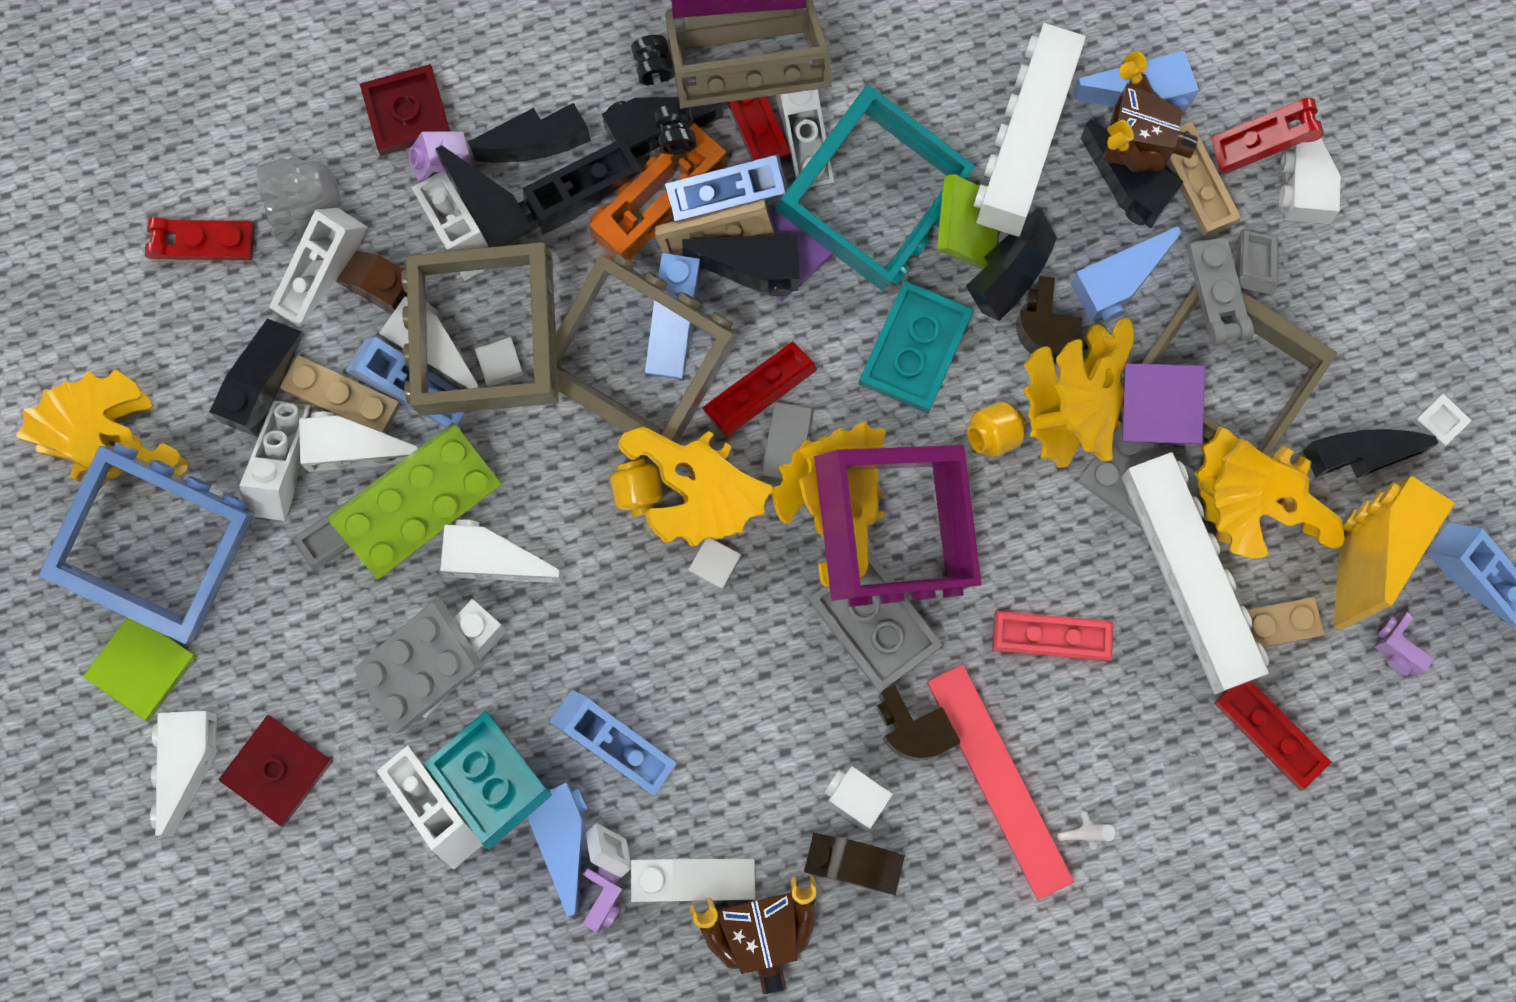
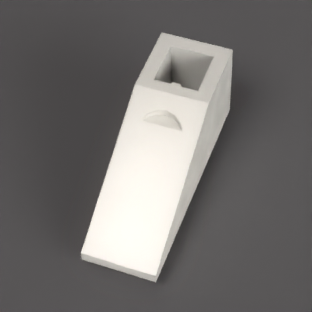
M818 89L776 95L786 142L791 152V163L795 179L826 139ZM830 160L810 187L834 183Z
M1295 120L1289 124L1293 128L1301 125L1300 120ZM1320 138L1317 141L1302 142L1284 150L1280 160L1281 173H1286V185H1282L1280 190L1279 207L1285 208V220L1330 224L1340 212L1341 176L1324 142Z
M273 401L239 485L243 502L247 503L246 509L255 512L254 517L285 521L294 498L300 467L299 419L309 418L311 405Z
M208 711L158 713L157 724H154L152 728V742L154 747L157 748V764H153L151 770V782L153 787L156 788V804H153L151 807L150 821L152 828L155 829V836H174L216 755L217 714Z

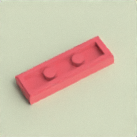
M995 611L992 651L1109 662L1112 660L1113 621Z

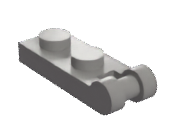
M1222 237L1190 243L1187 247V253L1211 344L1213 346L1226 344L1228 339L1237 338L1239 341L1252 339L1254 335L1253 324L1247 315L1228 238ZM1231 315L1233 323L1224 325L1221 317Z

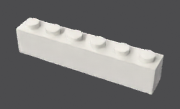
M1046 23L1043 24L1039 37L1031 36L1025 57L1031 59L1030 65H1021L1015 83L1016 87L1021 88L1019 96L1011 94L1005 116L1011 117L1009 126L1001 123L994 144L1001 147L999 155H990L984 176L991 178L988 187L980 185L973 207L980 208L976 221L977 224L1017 237L1020 236L1086 36Z
M1173 452L1128 468L1121 477L1214 694L1216 695L1269 674L1266 667L1269 665L1267 653L1260 643L1256 644L1250 631L1252 628L1251 617L1244 606H1240L1234 594L1236 591L1234 578L1228 569L1224 570L1218 557L1220 555L1219 544L1212 533H1208L1202 521L1204 518L1202 505L1197 497L1191 496L1186 484L1188 483V474L1183 463L1176 461Z

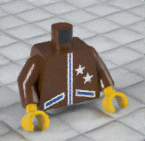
M1135 51L1126 55L1124 58L1125 63L1119 68V74L1123 79H1130L1129 84H1126L1113 107L1110 126L1107 128L1108 137L1103 160L1126 165L1130 171L1136 173L1149 170H1163L1172 154L1190 159L1196 149L1198 137L1179 131L1182 116L1181 109L1161 98L1153 90L1146 74H1142L1147 70V60L1142 52Z
M810 876L811 884L807 888L802 889L796 886V877L791 878V893L721 910H716L713 900L708 897L706 900L709 909L705 913H697L693 904L690 905V912L694 923L700 927L708 948L727 968L739 969L741 974L758 971L763 995L787 989L782 964L798 961L797 954L807 949L815 925L814 898L817 893L815 878Z

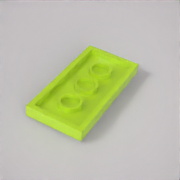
M452 422L336 510L327 519L378 580L444 529V525H450L502 484L456 424Z

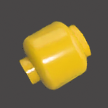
M997 402L972 414L967 428L968 441L976 452L995 458L1022 444L1025 438L1026 420L1021 411L1015 409L1009 403Z
M646 458L616 465L617 471L613 472L609 477L616 507L622 511L631 510L632 517L645 515L646 511L654 508L653 504L662 501L664 498V489L659 469L655 464L647 463Z

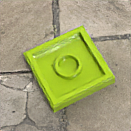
M956 174L944 176L937 250L984 269L988 266L984 257L997 246L998 230L976 223L980 208L973 207L980 186Z
M126 618L83 677L139 717L149 722L197 656L172 638Z

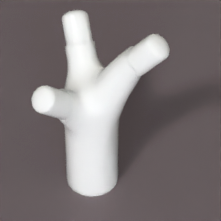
M1082 811L1080 815L1083 824L1079 829L1057 834L1059 841L1086 840L1089 843L1090 849H1096L1097 841H1111L1114 839L1115 829L1109 824H1094L1090 820L1088 812Z

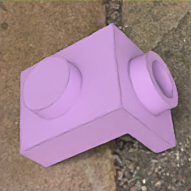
M463 131L421 132L410 147L408 154L409 164L415 170L418 182L428 179L432 172H446L435 152V148L441 145L472 165Z
M1408 612L1396 618L1391 615L1382 623L1376 632L1381 638L1374 648L1389 658L1387 663L1393 670L1405 676L1409 674L1416 676L1426 672L1435 659L1402 635L1414 618Z
M601 867L596 872L587 868L583 875L603 887L583 922L584 926L597 933L600 932L603 926L610 929L622 909L616 903L625 889L617 885L620 877Z

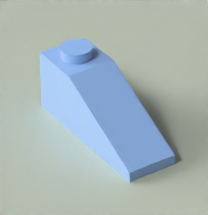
M1185 50L1147 60V70L1142 74H1146L1153 90L1165 101L1179 107L1182 112L1186 111L1192 104L1199 89ZM1119 68L1078 78L1073 95L1075 100L1114 107L1126 84H1129L1130 79L1125 80L1120 77Z
M779 154L665 184L675 221L783 194L788 190Z
M1178 226L1076 272L1071 285L1091 322L1103 318L1104 322H1108L1125 312L1124 307L1180 236L1181 231Z
M662 253L658 277L668 283L665 289L676 296L680 292H684L697 300L701 277L700 259ZM654 301L645 374L682 380L692 323Z
M377 337L365 339L346 372L376 391L414 410L405 399L404 385L406 381L410 380L409 367L405 364L404 355ZM428 370V393L459 390ZM465 412L425 415V417L444 427H447L452 422L457 426Z
M1448 523L1426 553L1449 579L1516 629V567L1483 528Z
M573 689L549 721V723L653 796H655L677 764L597 704Z
M564 783L549 790L552 796L527 818L567 917H572L579 914L585 820L582 813L588 811V807L581 790L578 788L573 791L568 783Z

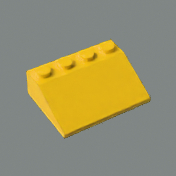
M1411 475L1399 484L1392 482L1384 493L1379 491L1371 502L1366 500L1358 510L1355 508L1351 510L1343 521V529L1346 531L1344 533L1345 541L1339 547L1334 627L1341 631L1393 605L1455 502Z

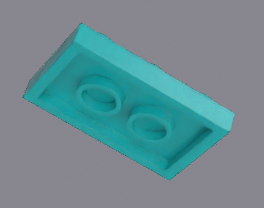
M904 280L858 384L929 414L974 309Z
M486 711L424 763L481 844L488 850L552 796L503 730Z

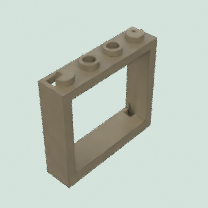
M806 0V10L800 8L673 18L672 12H665L669 49L680 109L832 87L830 53L813 0ZM684 18V24L674 25V20ZM804 33L808 48L690 65H685L682 49ZM687 77H695L696 81L688 82Z
M544 242L406 256L407 269L402 271V285L407 293L408 306L403 307L402 316L404 326L408 330L409 343L404 344L403 355L405 364L409 367L410 381L405 382L404 393L406 402L421 416L559 403L553 258ZM530 265L534 383L428 393L425 275Z
M616 252L613 257L600 254L556 333L558 391L624 432L638 427H646L678 443L740 334L731 329L733 323L727 320L725 316L715 311L710 316L698 309L701 303L684 292H680L676 296L665 289L668 283L662 278L650 272L643 276L633 270L635 263L632 260ZM609 273L716 338L664 430L558 366Z
M1196 285L1142 364H1156L1199 301ZM1241 291L1247 315L1253 324L1254 333L1309 368V371L1257 447L1260 452L1270 456L1338 353ZM1203 415L1202 444L1213 439L1217 428L1221 426L1206 415Z

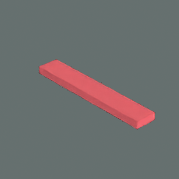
M960 665L928 681L927 685L939 708L943 707L961 742L958 746L1036 900H1040L1074 883L964 665Z

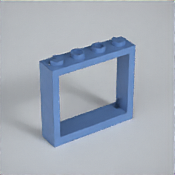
M118 442L114 446H99L38 576L181 643H190L196 639L256 513L246 509L247 503L239 500V497L226 493L223 498L210 492L211 485L198 478L189 476L186 481L174 475L175 468L164 462L152 459L151 463L137 458L138 451L132 447H126ZM111 465L231 520L185 617L66 563V559Z

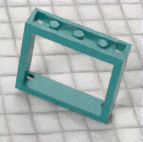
M867 84L789 187L774 210L883 291L891 282L896 286L910 269L905 264L912 253L918 257L930 242L931 238L926 234L933 224L939 228L943 189L885 268L798 203L864 113L946 176L956 174L970 181L967 177L975 165Z

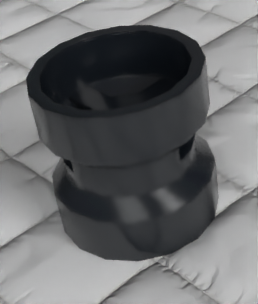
M643 36L632 43L631 49L634 60L639 63L636 69L639 83L647 86L653 85L652 74L659 73L661 83L673 78L672 61L667 59L666 56L669 49L664 36Z
M669 104L657 109L654 116L656 127L661 130V134L658 137L660 152L667 155H679L695 149L697 146L695 132L690 129V124L693 122L691 107L680 109V104Z

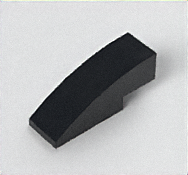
M572 103L543 119H540L535 109L532 108L467 143L476 162L508 163L553 156L591 141L588 126L575 104Z
M1037 208L1026 218L1019 237L1009 234L984 257L988 266L966 285L982 314L1000 321L1019 302L1043 270L1057 237L1042 210Z
M1392 429L1359 430L1313 441L1303 449L1306 459L1311 461L1310 468L1315 478L1351 465L1356 478H1360L1427 452L1439 442L1436 436L1414 431Z

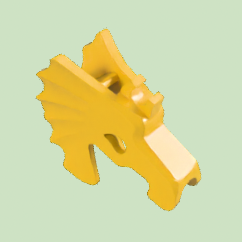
M1122 318L1117 322L1112 332L1114 336L1109 334L1102 325L1090 326L1084 335V341L1089 349L1084 359L1082 340L1077 339L1067 343L1056 357V362L1060 368L1059 379L1055 371L1052 352L1048 346L1035 350L1024 363V367L1030 375V383L1023 389V393L1030 400L1028 412L1032 428L1030 437L1040 441L1042 445L1041 459L1053 460L1058 468L1067 467L1080 444H1082L1083 450L1086 453L1094 454L1102 462H1108L1113 459L1114 429L1120 427L1121 422L1118 421V417L1123 412L1124 387L1121 377L1134 344L1133 324L1128 318Z
M113 370L106 378H97L88 371L80 381L63 382L60 386H56L51 390L44 389L41 402L37 406L22 410L23 425L16 436L24 442L37 444L35 450L39 454L73 462L70 477L80 483L82 477L87 473L99 446H109L111 443L116 442L136 449L138 451L136 457L148 463H151L152 459H156L174 467L173 474L178 477L184 475L189 469L188 461L181 457L176 449L165 443H160L155 450H148L143 447L140 438L133 435L129 428L116 423L117 420L128 415L151 410L153 406L148 396L139 389L137 384L118 370ZM111 465L101 488L109 479H114L126 471Z
M864 421L856 424L850 431L838 428L828 437H819L815 442L810 440L802 441L797 450L793 451L790 463L780 465L778 468L783 480L779 486L773 487L771 495L779 519L784 524H789L805 503L809 512L814 515L817 533L824 539L814 456L843 449L882 448L886 435L885 429H872ZM878 469L847 471L860 580L866 574L869 567L868 527L876 522L877 519L884 518V511H878L879 499L883 498L882 490L878 489ZM826 560L818 564L821 583L824 587L830 588Z
M1223 426L1217 428L1213 439L1201 445L1205 458L1204 464L1194 474L1198 478V494L1205 503L1203 520L1215 523L1217 529L1215 538L1219 542L1229 544V550L1232 553L1252 559L1264 558L1268 555L1260 527V517L1262 515H1269L1288 526L1302 522L1301 530L1305 534L1315 537L1320 544L1336 549L1343 545L1345 537L1342 519L1309 493V478L1307 474L1311 464L1310 460L1300 455L1295 463L1290 464V457L1294 451L1284 445L1274 454V457L1268 456L1260 452L1246 439L1237 438Z
M638 427L625 432L618 441L619 450L630 460L634 461L641 455L651 459L660 470L662 482L684 498L682 505L667 508H651L645 512L648 526L664 543H670L677 537H681L687 541L689 546L693 547L699 545L705 538L717 540L725 536L741 533L745 522L749 518L764 514L765 500L772 493L773 487L739 471L725 460L731 449V445L725 442L720 450H713L710 447L709 441L714 434L710 431L697 441L691 442L686 446H681L646 427ZM676 466H685L691 474V479L687 476L678 475L675 471Z

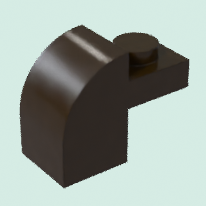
M1040 276L1035 288H1029L1026 299L1027 311H1020L1016 320V331L1021 344L1029 353L1032 354L1035 350L1048 346L1052 352L1053 362H1056V357L1067 343L1080 339L1082 317L1051 314L1055 278Z
M895 685L882 691L878 696L882 702L876 705L880 717L886 726L893 724L895 731L885 735L883 740L900 757L913 761L929 760L961 743L943 707L913 721Z
M813 832L804 872L896 896L905 855L862 842Z

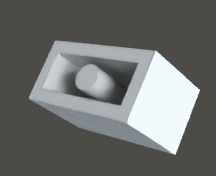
M852 766L846 774L839 770L824 792L831 797L826 806L865 832L871 829L893 795Z

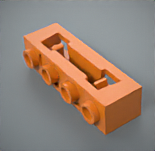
M695 123L690 127L696 136L697 146L695 149L679 155L663 153L660 156L654 155L645 164L643 173L634 181L629 180L622 185L617 192V198L607 207L603 205L598 208L592 215L591 223L588 225L591 237L612 257L616 252L631 260L655 236V226L669 223L674 218L667 190L642 213L643 220L638 225V219L634 214L674 176V169L679 164V172L682 175L676 181L723 169L727 166V152Z

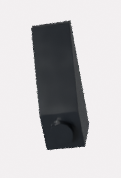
M646 97L633 98L627 102L618 101L612 104L606 112L602 113L604 128L612 143L623 138L634 158L637 159L659 148L658 137L661 134V130L656 127L655 111L669 104H679V98ZM722 103L691 107L693 122L690 124V127L695 123L701 128L722 118Z
M1090 119L1081 136L1083 144L1120 208L1126 211L1127 218L1137 225L1145 224L1152 228L1174 199L1184 181L1164 168L1160 171L1149 170L1134 173L1126 165L1104 161L1103 157L1108 131Z
M622 138L523 187L524 201L530 209L540 233L544 235L576 219L641 173V168Z
M443 145L435 148L438 159L481 231L489 248L506 246L532 231L529 223L534 221V217L524 200L518 203L512 193Z
M797 235L682 239V255L700 259V265L703 269L755 291L769 292L771 296H786L791 294L792 291H798L800 274Z
M267 318L225 376L209 412L222 424L257 437L304 333Z

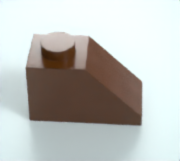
M356 251L336 280L338 284L390 314H393L403 298L407 297V293L402 285V271L404 269L380 255Z

